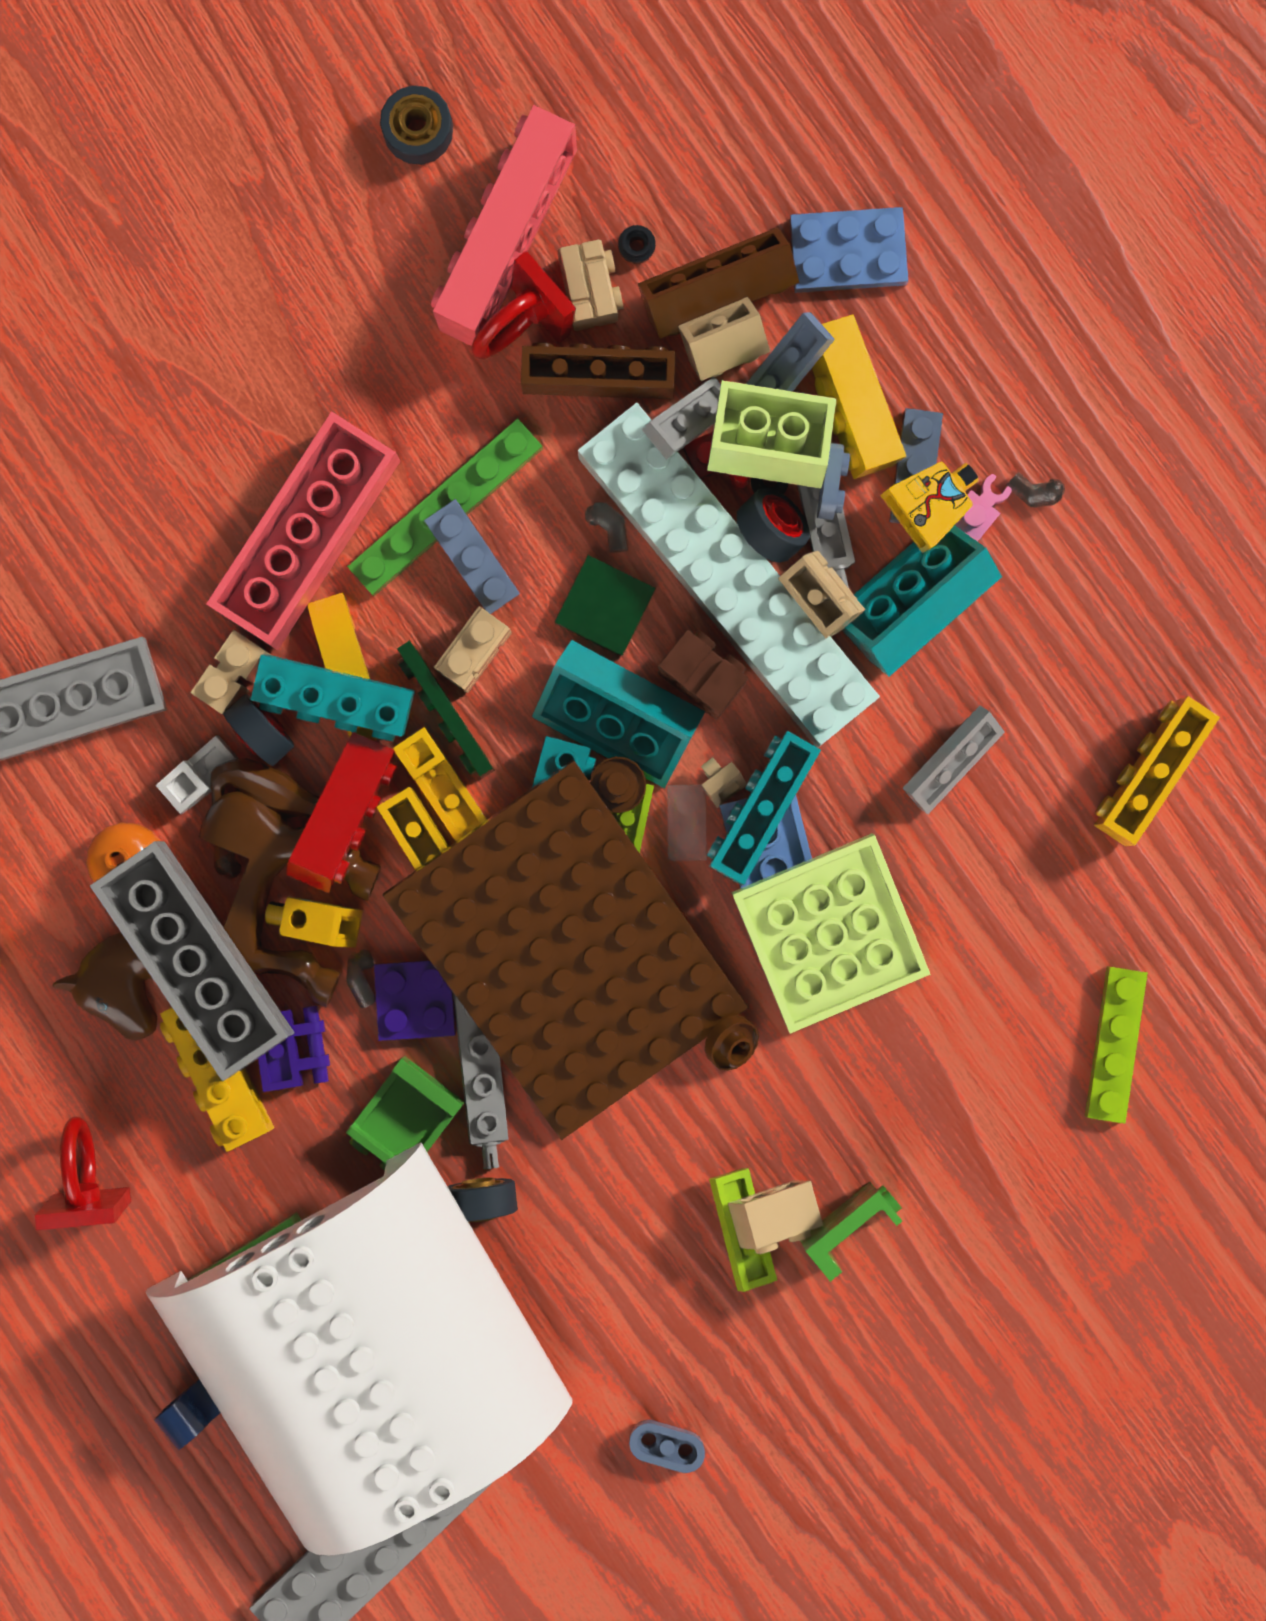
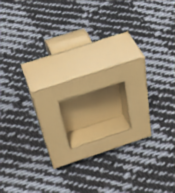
M712 757L701 766L708 778L702 784V787L717 808L747 785L741 772L732 762L722 769Z

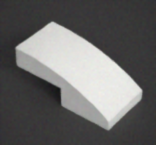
M215 736L189 760H183L155 786L180 814H183L211 792L210 777L212 770L219 764L239 758L220 736Z

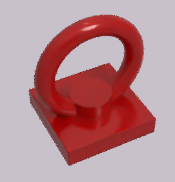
M527 250L514 259L510 288L517 295L516 298L500 309L481 328L473 340L471 350L478 359H486L496 355L519 338L532 323H541L558 343L566 339L571 333L576 307ZM517 317V319L513 323H511L505 330L498 334L510 321Z
M77 1116L70 1118L63 1128L60 1144V1168L64 1193L53 1194L35 1214L36 1230L112 1224L118 1220L131 1203L130 1187L99 1189V1184L96 1183V1157L90 1128L83 1118ZM77 1143L79 1147L81 1167L80 1184L78 1181L76 1165Z

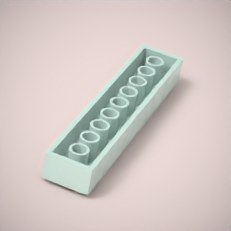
M636 402L578 449L579 460L806 736L819 748L880 696L831 637L825 638L779 581L780 575L765 557L757 553L748 544L741 534L738 524L683 457L676 452L666 460L642 431L651 419Z

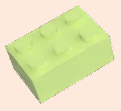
M722 380L707 471L821 489L828 467L836 399Z

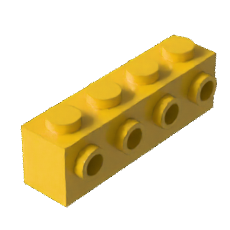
M849 315L824 323L822 325L835 340L812 367L816 377L815 388L818 396L836 399L832 432L838 436L840 444L844 445V453H850L848 470L851 471L853 479H857L893 467L907 456L854 315Z
M1189 696L1178 699L1175 703L1169 701L1158 717V720L1162 723L1155 734L1149 732L1138 746L1137 751L1141 755L1133 766L1128 764L1118 776L1116 783L1120 786L1114 796L1110 797L1107 795L1098 806L1095 814L1099 818L1094 826L1125 847L1135 846L1220 717Z
M170 1008L160 1013L163 1022L160 1023L161 1031L168 1043L174 1042L180 1054L176 1058L177 1064L182 1074L186 1078L191 1077L195 1085L194 1099L202 1112L207 1111L213 1123L210 1126V1132L219 1147L224 1146L226 1152H229L274 1129V1125L246 1068L222 1081L174 1009Z

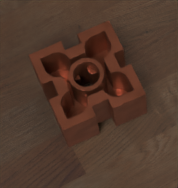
M687 630L659 664L658 674L717 721L745 686L748 677L744 675L746 668L729 654L725 659L714 652L716 644L698 630L694 635Z

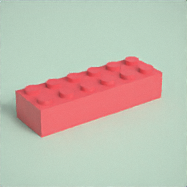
M533 105L528 116L523 114L519 119L514 132L517 140L512 150L506 149L503 152L498 164V170L501 172L495 184L489 183L481 199V204L484 207L478 218L472 217L464 235L467 242L462 252L456 251L448 266V273L451 275L445 287L440 285L437 288L431 301V307L434 308L433 313L439 331L472 346L473 340L481 328L500 310L511 286L514 259L526 250L528 252L577 152L575 124Z
M331 411L206 605L274 649L279 650L401 462L396 452Z

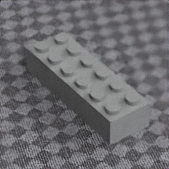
M154 841L90 885L222 1081L232 1077L295 1033L164 841Z

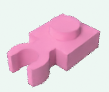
M994 474L988 476L983 482L981 496H978L972 490L967 494L973 506L955 524L956 527L977 542L1001 514L992 506L1004 502L1012 491L1008 486L1002 494H994L990 489L991 483L997 477Z

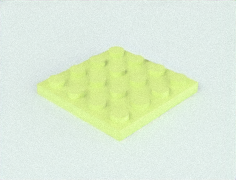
M873 833L731 892L790 1034L931 975L876 836Z

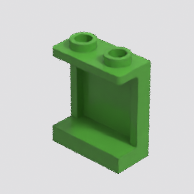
M404 1056L355 1122L348 1128L346 1134L352 1137L349 1143L364 1155H368L371 1152L382 1160L379 1166L385 1171L388 1159L420 1142L428 1152L465 1101Z
M869 1182L822 1221L823 1226L811 1230V1237L800 1241L806 1253L831 1282L842 1273V1270L830 1251L880 1210H884L895 1225L898 1226L903 1222L897 1215V1212L902 1207L883 1185L876 1189Z

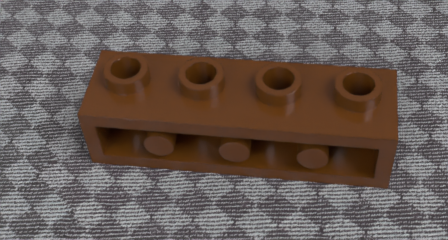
M776 227L638 283V287L649 322L659 339L666 336L679 334V325L748 297L753 303V301L767 295L781 293L788 287L800 282L790 243L779 228Z
M533 343L531 346H522L521 387L523 394L673 399L675 351H667V348L652 346L646 347L645 350H635L627 346L611 345L604 349L592 348L586 344L554 347V345L549 343Z

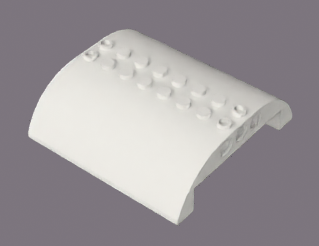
M421 1142L388 1159L382 1178L187 1281L182 1271H179L146 1290L150 1301L299 1540L308 1551L317 1555H339L367 1548L418 1524L483 1489L518 1465L540 1446L556 1429L572 1405V1398Z

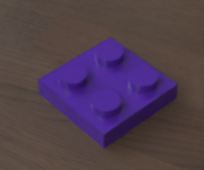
M431 961L374 964L379 1041L456 1035L453 991Z

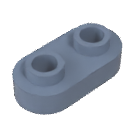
M831 443L828 467L818 499L817 518L833 520L835 513L841 514L843 510L845 491L839 490L840 477L847 476L850 453H844L843 444Z
M643 1420L637 1423L631 1430L629 1438L630 1449L633 1455L643 1462L681 1473H690L697 1470L704 1461L705 1448L703 1441L694 1432L654 1420ZM646 1433H651L656 1437V1440L653 1444L646 1445L641 1440L642 1436ZM683 1444H688L693 1448L691 1454L687 1456L681 1455L678 1449Z

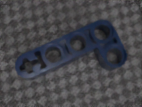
M198 1379L164 1408L154 1421L174 1446L180 1450L204 1430L220 1414V1411L200 1379Z

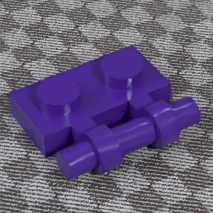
M318 1006L303 1008L305 1023L295 1025L292 1010L280 1011L295 1033L258 1058L263 1092L302 1086L301 1070L312 1069L314 1084L328 1082L327 1066H330L329 1054H325L322 1032H325L324 1020L319 1018ZM307 1035L310 1057L299 1058L296 1036Z

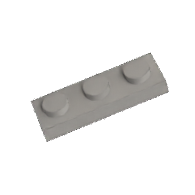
M712 377L655 417L642 429L666 460L714 425L721 384L715 377Z
M980 705L902 789L917 807L928 815L1005 731L990 711Z

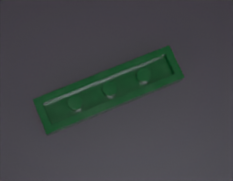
M409 640L398 647L397 650L402 658L397 660L398 665L408 680L416 677L423 689L417 692L429 712L436 708L444 720L438 726L449 743L455 740L459 743L464 753L458 757L469 774L472 775L477 772L483 779L494 772L495 769L413 643Z

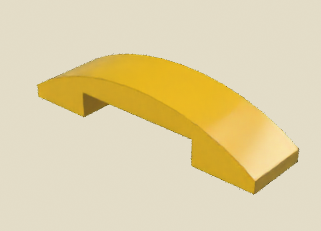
M344 593L308 603L312 625L325 668L370 679ZM358 726L357 732H355L373 741L379 740V738L372 737V729ZM347 731V733H348V735H349V738H350L352 732Z
M425 727L393 748L455 841H458L487 820Z

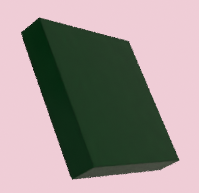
M588 555L555 620V624L623 657L656 588Z

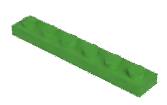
M517 418L347 567L374 597L437 542L423 520L454 499L457 500L466 515H468L541 452L543 446Z

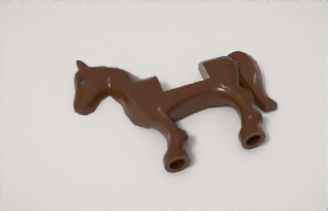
M241 758L219 764L211 772L212 806L207 811L202 822L199 837L218 847L249 858L223 928L255 974L271 973L289 976L307 989L314 1003L327 1008L336 989L340 972L331 968L321 967L311 952L305 950H268L262 947L260 939L266 902L273 880L288 863L305 826L294 829L288 826L286 818H310L320 797L301 787L287 774L255 760ZM230 785L237 789L236 791L224 793L225 788ZM350 849L345 860L350 862V866L344 880L347 881L353 895L368 901L378 879L381 866L364 860L360 849L357 851ZM121 932L109 936L88 952L82 960L77 973L63 977L53 983L54 988L71 992L78 1006L109 1023L127 1039L134 1041L143 1039L153 1034L156 1030L157 1015L146 996L144 982L146 979L153 978Z

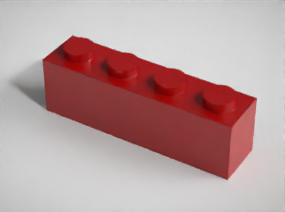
M352 732L288 860L286 875L327 893H330L334 882L339 884L343 882L350 866V862L345 861L350 849L355 851L359 849L366 830L361 828L367 816L373 819L378 810L377 806L380 805L382 799L377 796L381 785L383 784L388 787L397 769V766L392 764L394 749Z

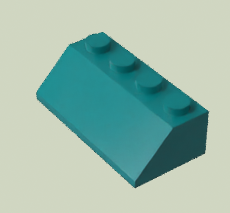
M954 525L934 547L924 553L920 551L914 542L910 544L859 589L854 596L865 608V611L842 631L871 663L890 677L1001 579L1002 575L987 548Z
M571 640L556 662L532 718L607 758L625 757L634 761L642 769L646 779L665 789L705 711Z

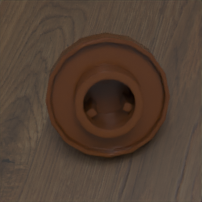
M612 757L605 759L596 766L591 775L590 784L611 813L621 814L631 811L640 804L645 795L646 779L644 772L637 763L628 758Z
M735 1015L723 1019L710 1031L705 1041L704 1050L706 1057L720 1070L729 1071L737 1069L745 1064L754 1054L759 1041L758 1030L743 1016Z

